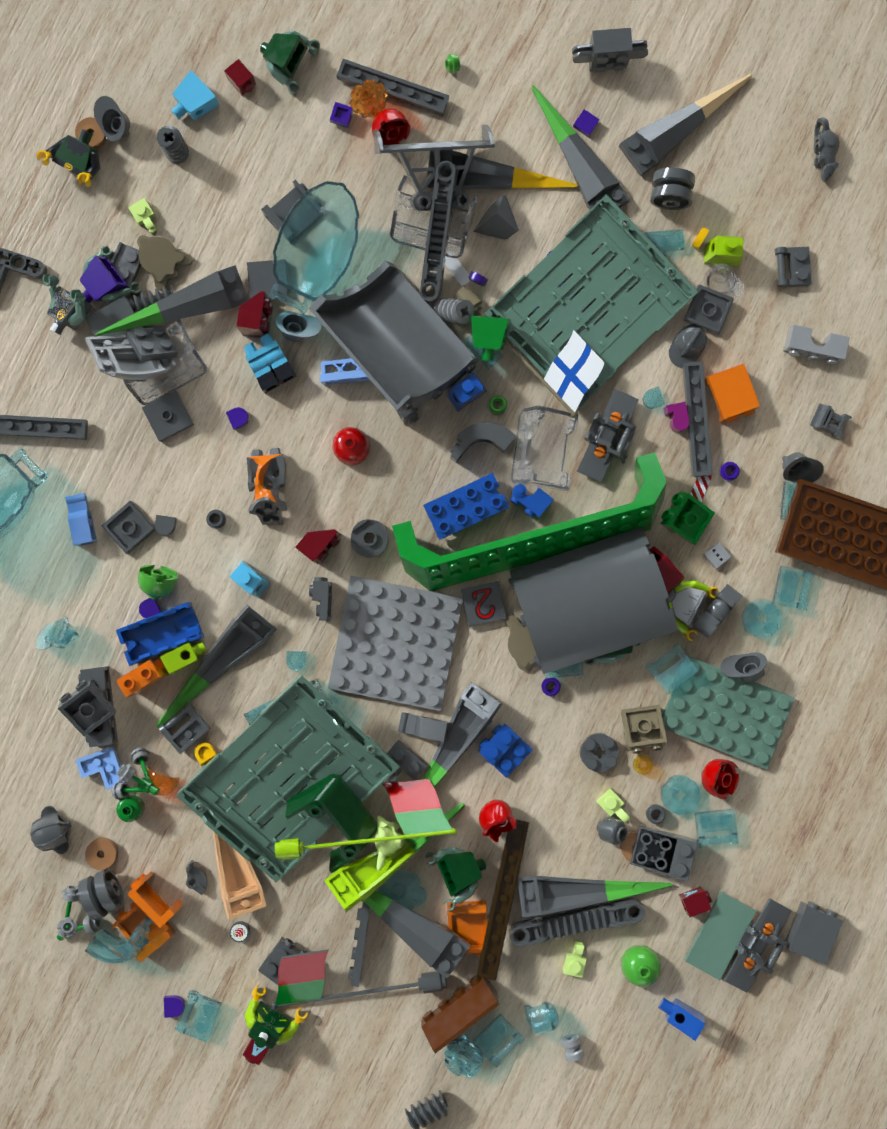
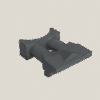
M820 403L810 426L816 429H826L833 433L832 437L841 439L843 438L841 433L842 425L852 417L847 414L839 415L834 412L831 406ZM830 420L837 422V426L830 423Z

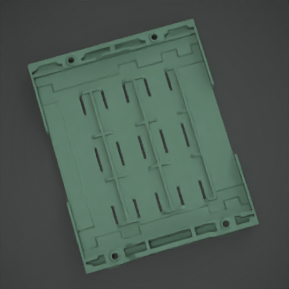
M606 194L565 234V238L527 276L524 274L484 315L486 317L511 319L507 339L544 377L552 362L567 345L573 330L602 359L604 366L596 381L583 396L577 408L578 410L617 372L616 369L654 332H658L698 291ZM601 244H603V245L592 255V253H593ZM614 256L615 258L604 268V265ZM626 268V271L616 280L615 278ZM570 274H572V276L559 288L558 286H559ZM638 281V283L629 292H627V290ZM584 286V288L572 300H570V298ZM648 294H650V295L639 305V303H640ZM594 299H596L584 312H582ZM537 307H539L530 317H528L530 313H532ZM607 311L608 313L594 325V323ZM549 319H551V320L540 330V328H541ZM619 323L620 325L608 337H606V335ZM562 331L563 333L554 342H552V340Z
M300 675L260 712V716L220 754H216L179 790L176 796L247 861L253 862L272 880L278 882L312 849H306L305 854H301L299 859L281 860V858L276 859L275 842H280V840L300 838V842H304V846L317 844V839L334 824L327 814L319 818H312L304 810L287 820L285 815L288 799L295 796L306 784L307 786L303 790L330 774L341 775L344 773L341 777L358 799L363 802L400 766L381 749V746L372 737L367 736L347 718L324 692L317 690L304 676ZM299 720H301V721L290 731V729H291ZM264 753H266L257 763H255ZM246 794H248L240 803H238ZM260 805V807L252 815H250Z

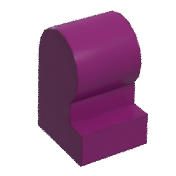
M686 402L666 405L663 408L665 416L670 415L671 417L670 428L673 432L680 433L689 426Z

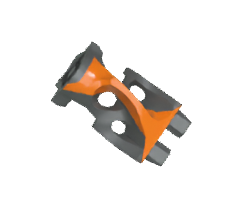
M280 448L270 449V455L264 456L262 450H252L251 457H247L249 492L255 490L253 503L249 507V513L257 515L262 525L269 523L283 525L282 511L287 510V504L279 499V491L281 487H285L286 462L284 455L281 454ZM278 472L279 476L274 477V473ZM268 484L272 487V489H265L264 485Z

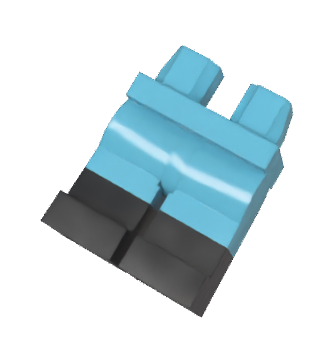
M269 334L260 338L264 347L258 350L253 342L244 346L247 355L245 357L264 393L280 386L271 368H273L281 384L297 377L278 343Z

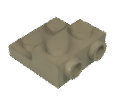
M660 705L621 710L627 751L638 754L644 752V749L651 748L652 751H659L663 749V746H666L667 738Z

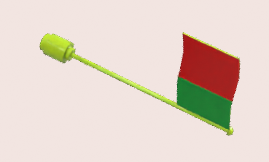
M429 779L385 783L382 786L390 797L396 820L404 835L305 846L304 842H300V838L280 840V842H275L276 859L281 858V860L299 859L301 854H305L306 849L453 834L454 836L457 830L451 828L443 814L436 790Z

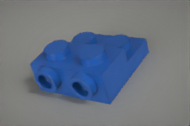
M504 723L503 725L498 724L492 731L493 735L489 739L485 738L479 744L480 749L478 752L507 778L531 753L532 749Z

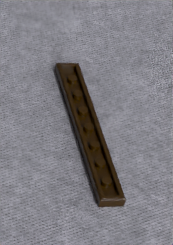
M516 819V829L506 834L476 974L478 977L495 981L497 978L529 822Z

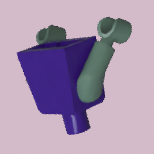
M105 245L102 246L101 253H96L84 263L80 282L86 289L83 292L86 297L85 301L90 303L94 299L95 301L109 303L123 296L127 298L131 293L139 296L142 290H133L139 284L132 282L130 288H126L128 284L109 261L112 259L114 252L110 251L106 254L110 249Z

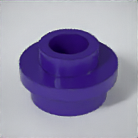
M726 462L720 468V475L724 480L733 481L739 476V467L734 462ZM727 468H730L732 470L731 475L727 474Z
M547 677L543 680L541 688L547 696H555L559 693L561 685L558 679ZM553 683L554 689L549 690L547 685Z

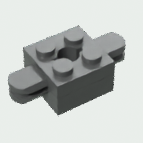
M631 28L592 31L589 44L576 45L572 48L573 62L589 63V71L597 73L604 72L605 70L621 71L627 69L630 59L645 58L648 55L647 41H632Z

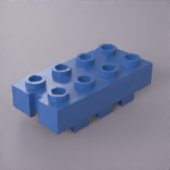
M494 473L423 505L439 541L509 509L504 495H499L497 491L500 486Z
M186 602L116 630L120 643L126 644L128 649L124 651L129 666L139 664L187 643L205 638L191 602Z

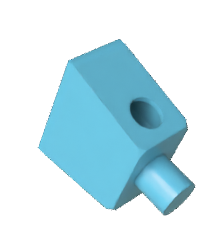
M191 70L173 92V97L178 104L171 112L178 120L186 113L193 120H197L216 108L219 103L216 96Z
M244 560L230 575L233 581L250 595L257 598L271 584Z

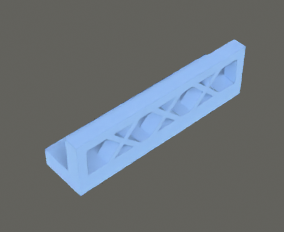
M352 358L321 362L322 374L319 375L320 382L323 385L370 380ZM347 364H354L357 367L353 371L343 370ZM334 365L339 369L334 373H326V366Z

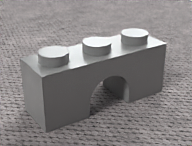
M793 325L788 329L783 351L789 352V355L796 357L800 355L807 356V359L813 361L825 360L830 365H837L845 360L850 337L831 333L825 337L823 346H818L811 339V328Z

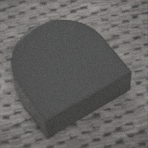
M156 515V531L165 536L172 534L175 530L177 518Z

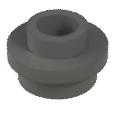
M212 510L208 513L206 521L211 528L219 529L224 526L226 516L220 510ZM215 516H219L220 518L219 522L215 523L213 520Z
M653 804L647 808L646 817L651 823L659 824L664 821L666 812L662 806ZM657 810L659 812L658 816L653 817V811Z

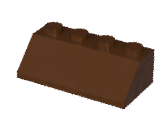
M475 975L467 986L458 988L453 993L454 996L450 999L442 1000L438 1004L437 1009L433 1012L430 1010L423 1015L421 1028L435 1054L499 1005L498 993L487 978Z

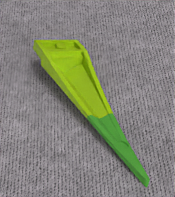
M464 803L444 814L448 822L465 807ZM433 836L405 839L401 848L394 854L386 856L384 866L380 871L377 870L379 852L375 851L339 868L324 881L347 913L359 902L365 901Z

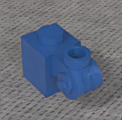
M521 484L513 488L512 497L509 499L516 506L521 504L526 509L524 512L531 518L536 517L537 519L554 500L540 488L533 495L528 496L526 495V487Z

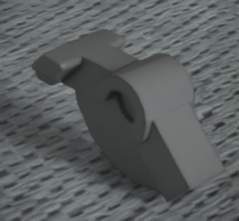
M191 860L186 867V886L202 895L206 891L207 876L202 869L194 867V860Z

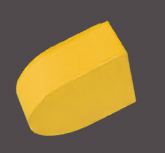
M703 227L695 238L692 247L698 250L710 230Z
M201 743L195 749V757L201 767L217 754L209 743Z

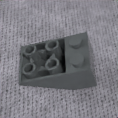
M639 826L630 864L688 881L698 840L675 833Z

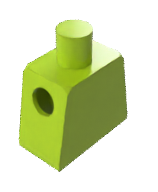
M733 236L714 237L705 245L704 264L740 266L743 257L744 238Z
M203 642L194 646L187 643L160 656L168 674L173 675L198 662V656L207 652V649ZM189 652L190 658L184 660L183 654Z

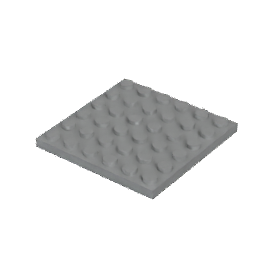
M350 576L328 689L441 711L463 598Z

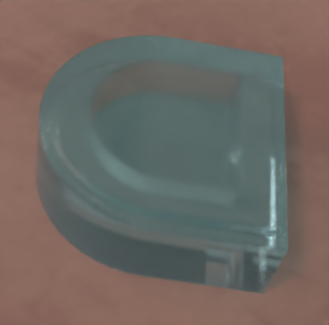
M659 386L646 391L643 395V404L649 409L665 405Z
M286 651L287 666L291 670L302 669L306 663V651Z

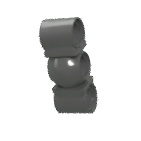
M727 584L693 626L709 638L743 595Z

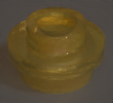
M639 755L633 761V768L639 774H647L652 769V760L646 755ZM641 761H645L646 763L645 767L643 768L639 767V763Z

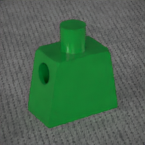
M471 316L474 348H483L482 360L493 361L494 349H504L511 319Z

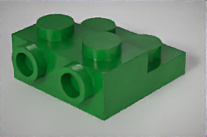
M680 491L672 497L671 502L673 504L662 513L661 519L663 520L660 524L689 543L696 545L715 512L689 493Z

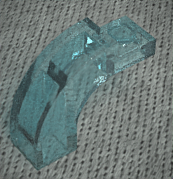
M146 917L138 924L131 937L126 939L118 938L103 928L93 937L85 952L105 963L117 964L126 962L135 957L150 941L146 937L151 931L149 927L153 921Z

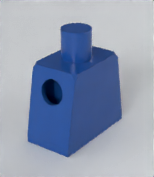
M472 373L453 386L447 397L459 412L486 393L487 390L478 377Z
M663 997L658 1006L660 1010L666 1013L667 1022L696 1041L706 1024L702 1013L677 998L672 1003Z

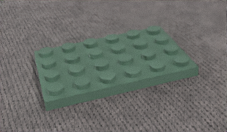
M685 655L662 719L664 728L668 731L768 769L794 697L756 682H745L741 678L725 676L720 668Z

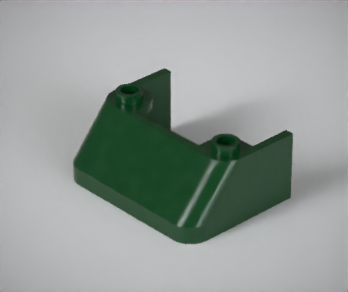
M330 774L288 799L285 815L287 820L303 810L312 818H319L327 814L348 841L370 839L377 831L376 820L340 775ZM368 843L343 845L330 852L329 871L332 873L358 858Z

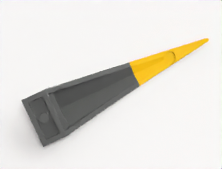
M440 150V163L449 161L455 166H462L466 154L454 150ZM430 151L428 167H433V151ZM473 156L461 189L577 187L578 185ZM444 170L448 176L451 175L452 170ZM435 176L427 187L434 188Z

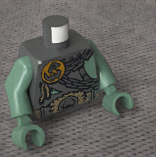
M50 274L44 275L43 283L51 287L49 288L51 304L47 314L55 319L50 330L59 335L62 334L66 326L76 330L86 319L93 305L85 301L86 297L80 290H71L69 292L60 286L56 287L59 279Z

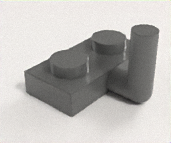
M399 740L386 753L400 766L389 777L390 781H395L402 770L415 780L427 767V764Z

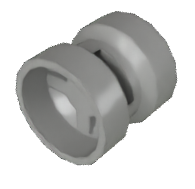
M569 1034L561 1038L562 1047L565 1048L564 1056L568 1062L578 1061L584 1057V1051L580 1047L581 1040L578 1034Z

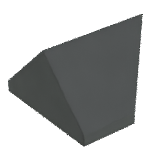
M503 195L489 207L473 232L500 239H508L519 231L506 195Z

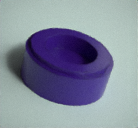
M471 271L468 277L469 280L483 287L488 281L487 278Z

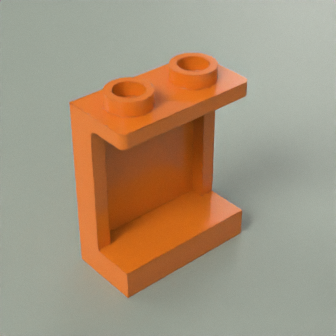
M745 364L710 375L705 379L706 387L710 386L721 415L719 418L720 422L726 420V423L737 420L739 415L744 414V417L756 413L755 409L760 407Z
M161 658L154 662L151 660L146 661L117 679L116 682L125 697L140 694L170 674H168Z
M150 872L147 875L143 873L130 885L132 890L127 895L161 928L182 907L183 903L177 899L169 906L147 884V880L153 873Z
M485 900L457 903L452 911H447L448 929L458 934L471 945L464 956L472 953L475 956L481 955L487 927ZM447 902L448 910L453 907L452 902Z
M133 902L129 905L131 909L128 912L124 910L114 918L116 922L111 926L113 928L117 926L137 950L136 958L141 963L170 939L175 931L168 922L159 928Z

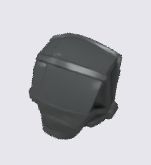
M46 806L41 812V818L32 823L31 841L36 848L42 851L53 849L58 854H64L69 848L68 836L72 827L71 823L63 816H60L53 806Z

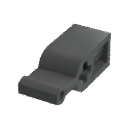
M402 712L398 732L447 742L452 722Z

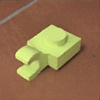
M145 198L128 207L139 226L145 224L151 234L157 231L151 220L156 216Z
M611 789L596 801L609 816L616 813L624 823L630 819L621 808L624 802Z
M575 940L573 953H566L563 974L583 977L586 964V956H582L584 950L583 942Z

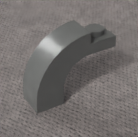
M482 422L471 425L457 435L456 439L461 444L456 443L451 449L452 455L450 459L457 463L467 449L478 442L490 443L504 453L516 439V435L506 427L496 423Z

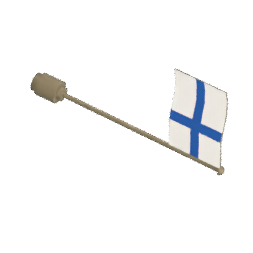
M464 286L457 291L454 296L456 299L471 301L474 306V315L478 313L479 316L486 317L480 311L482 309V301L470 288L467 289ZM573 330L567 345L552 362L543 379L506 339L505 344L572 414L571 417L575 418L577 416L576 410L583 396L596 381L603 369L604 362Z

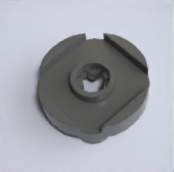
M366 519L358 522L351 533L353 549L359 555L367 558L382 554L389 543L387 529L382 523L375 520ZM366 534H374L373 543L365 542Z
M593 733L583 741L579 754L581 761L588 769L594 772H605L616 765L619 750L616 742L608 735ZM598 747L604 751L600 758L594 755V751H597Z

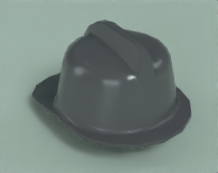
M101 96L94 104V117L105 137L112 142L118 141L122 137H128L130 135V120L128 116L120 110L117 103L111 97Z
M291 311L283 312L276 318L277 328L285 339L292 342L314 337L319 334L322 327L321 322L316 317Z
M695 325L683 327L670 346L669 358L671 362L680 368H683V363L696 362L707 343L705 332Z
M800 452L782 457L783 477L787 481L797 483L798 479H803L813 483L821 477L824 471V466L820 461L809 458Z
M758 652L732 655L721 662L720 669L725 676L741 678L745 682H755L765 675L764 668L767 665V659L765 655Z

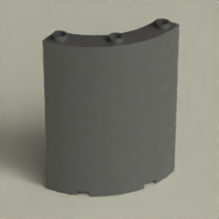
M386 260L367 277L368 281L363 285L359 286L356 284L345 290L344 295L341 296L337 294H321L308 308L397 411H409L431 399H438L446 389L456 383L466 373L469 374L477 367L476 364L479 362V359L429 303L421 297L420 293L395 265Z
M642 527L510 570L511 578L508 581L511 590L515 589L523 612L520 619L523 627L527 626L537 655L533 658L536 667H541L543 674L678 631L673 609L670 608L667 599L669 596L654 554L650 552L648 547L650 544Z

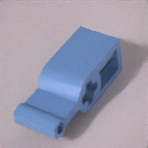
M86 493L65 497L69 511L68 522L73 545L82 546L96 543L97 538L93 518L88 508Z

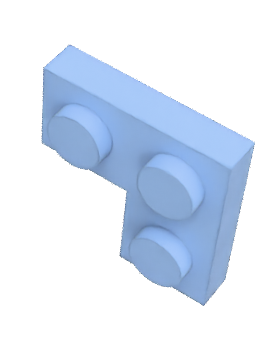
M114 746L76 760L81 778L100 772L106 790L112 788L119 781L117 772L121 764Z

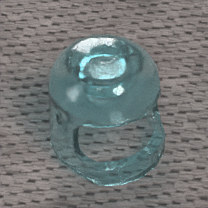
M542 1002V1005L537 1007L524 1006L526 1019L535 1036L557 1028L559 1017L552 1003Z

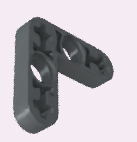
M0 248V256L4 255L10 259L9 262L4 259L0 260V293L8 270L35 279H42L47 274V267L41 261ZM18 259L24 260V265L21 268L15 267V262ZM29 265L35 268L40 267L41 271L35 272L33 269L29 268Z

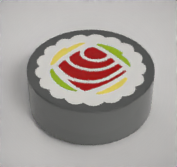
M243 921L235 922L229 932L231 939L235 942L245 941L250 934L249 925Z

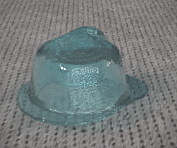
M63 617L47 625L40 632L36 640V647L39 650H45L52 646L66 648L73 640L78 638V633L68 623V618Z

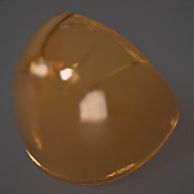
M148 767L147 770L152 782L155 783L154 786L160 789L157 794L158 796L168 795L176 789L180 780L179 777H166L151 771V768Z

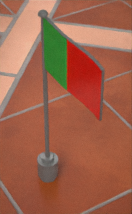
M329 949L282 956L280 959L278 994L276 1002L272 1003V1008L276 1010V1007L419 986V990H423L424 994L440 992L447 988V980L438 971L421 973V978H418L416 983L322 996L325 984V960Z

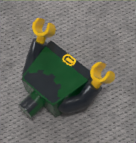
M84 129L81 130L78 138L67 135L46 151L40 150L36 154L37 160L44 158L42 163L46 166L50 163L49 158H53V162L77 174L79 184L85 181L86 187L91 186V180L100 170L98 149L89 145L93 134Z

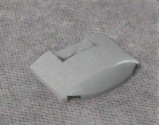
M126 335L85 338L99 371L115 378L124 380L149 379L160 376L176 367L174 358L140 361Z

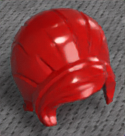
M495 799L482 807L479 814V823L484 831L483 836L489 835L490 839L494 842H499V836L502 832H510L516 829V819L512 815L510 806L505 801Z

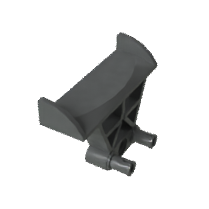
M482 124V140L383 145L379 130H373L375 154L397 153L416 192L410 198V205L414 210L431 211L433 192L424 191L436 174V168L440 163V150L468 149L462 166H456L460 171L457 177L452 209H461L469 203L468 195L460 190L475 149L495 148L493 135L487 124ZM433 151V167L411 168L404 152ZM447 166L442 171L444 177H449L444 170H452L450 166ZM430 171L421 185H419L414 172Z

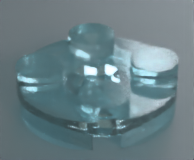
M758 599L745 606L742 613V623L746 632L761 638L770 637L781 627L782 613L772 601ZM760 613H763V616L767 618L763 621V624L757 620Z
M674 775L661 787V801L669 811L675 814H688L697 809L700 801V790L695 781L687 776ZM679 790L685 793L682 800L675 796V794L679 793Z
M461 1036L459 1039L451 1041L444 1052L445 1064L455 1075L460 1076L463 1074L467 1075V1077H473L481 1069L484 1053L467 1036ZM461 1055L465 1056L467 1060L465 1058L461 1059Z

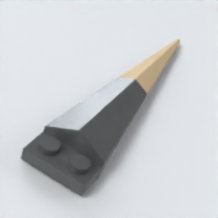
M752 74L636 131L635 134L619 144V148L638 174L642 176L662 161L696 127L752 77Z

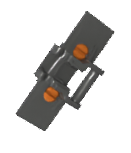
M614 388L603 415L600 416V414L595 413L589 432L585 435L584 439L589 442V445L577 472L602 482L613 456L619 459L623 458L624 455L622 453L632 431L636 429L634 425L629 423V420L639 399ZM618 428L624 429L623 435L616 450L610 448L612 439Z
M770 898L768 899L756 923L753 922L752 925L747 926L735 949L738 955L724 979L725 982L747 993L760 969L769 974L773 973L772 969L781 952L789 944L778 936L792 910ZM777 942L768 961L764 965L765 959L761 957L766 944L773 946Z

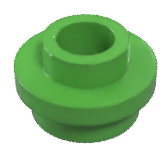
M448 54L447 59H445V67L450 74H455L456 71L460 70L458 55Z
M500 395L493 396L489 400V410L496 415L504 413L507 409L506 399ZM496 402L501 403V408H495L494 404Z

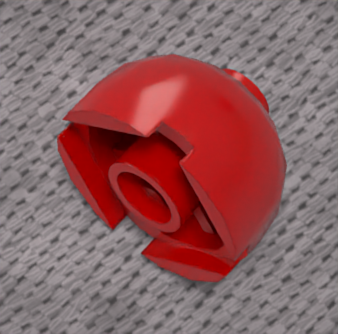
M396 109L381 111L372 122V134L373 130L378 129L383 145L400 144L398 142L403 138L406 140L410 134L409 122L404 114Z
M347 427L337 432L333 439L332 449L340 462L354 466L366 460L370 450V442L362 430Z
M724 759L710 761L702 771L701 778L704 789L716 798L727 799L726 796L728 794L732 795L738 786L739 774L736 773L735 769L738 768L737 765L732 761Z

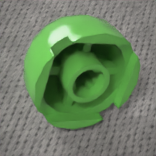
M155 565L140 567L138 584L140 589L149 598L160 599V597H165L174 591L178 580L176 571L161 566V570L154 569Z
M644 945L632 946L625 951L621 959V967L626 979L638 987H647L656 982L661 970L660 961L656 953Z

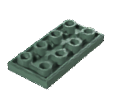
M722 891L719 892L711 908L712 910L709 911L684 959L685 962L718 980L724 974L736 951V946L756 913L755 909Z

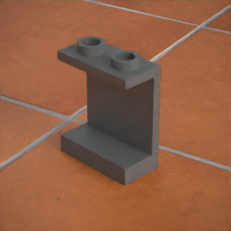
M296 179L293 181L294 188L272 208L265 205L261 209L265 218L288 243L322 215V204L316 197L312 198L308 194V188L303 183L299 184Z

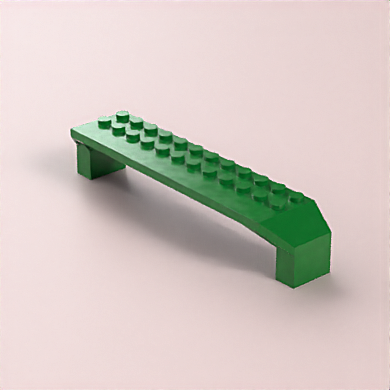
M656 453L636 457L634 477L638 484L639 492L632 503L440 556L418 545L411 521L393 525L392 528L405 573L429 591H435L528 565L640 527L643 528L644 532L649 531L664 501L667 483Z

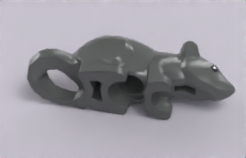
M824 117L818 118L815 124L814 153H818V155L814 159V166L821 164V179L823 182H826L839 166V163L835 162L840 142L838 136L830 130L829 122ZM821 125H822V126H823L822 132H821V134H819V130H820V127H821Z

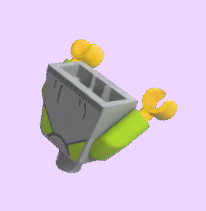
M696 580L682 582L668 594L669 598H667L670 608L673 609L678 631L684 634V637L690 641H693L689 638L691 632L696 635L698 634L697 631L691 628L707 597L716 598V596H712L711 590L718 591L717 587H709Z

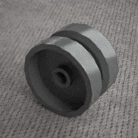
M663 168L655 171L652 179L651 204L667 210H680L690 207L693 203L694 173L682 168Z
M106 868L96 873L95 877L89 876L79 881L78 894L80 902L92 920L97 921L105 917L108 912L114 913L124 907L122 887L116 875L110 869Z

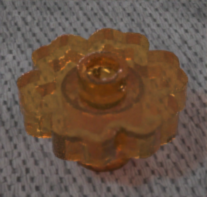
M365 80L362 86H355L350 94L352 97L349 102L356 115L361 114L363 118L376 117L387 104L385 99L388 94L383 84L376 83L375 80Z

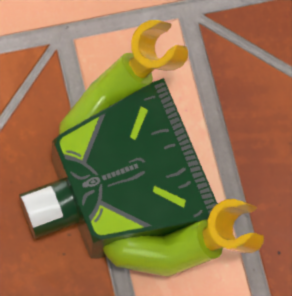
M257 985L252 991L253 1000H250L244 1015L246 1025L249 1028L248 1036L255 1040L257 1047L263 1048L266 1046L269 1049H273L276 1044L281 1045L292 1039L299 1028V1023H303L306 1020L308 1012L304 1017L299 1016L301 1008H298L293 1022L291 1017L273 1009L262 1001L258 1002L265 995L266 988L259 994L257 992L259 985Z

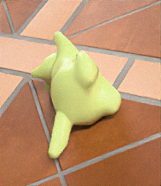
M377 816L378 827L374 834L375 838L401 835L397 833L399 829L398 823L389 822L382 816ZM405 839L375 842L376 849L379 852L377 859L378 871L384 866L386 856L394 854L401 848Z

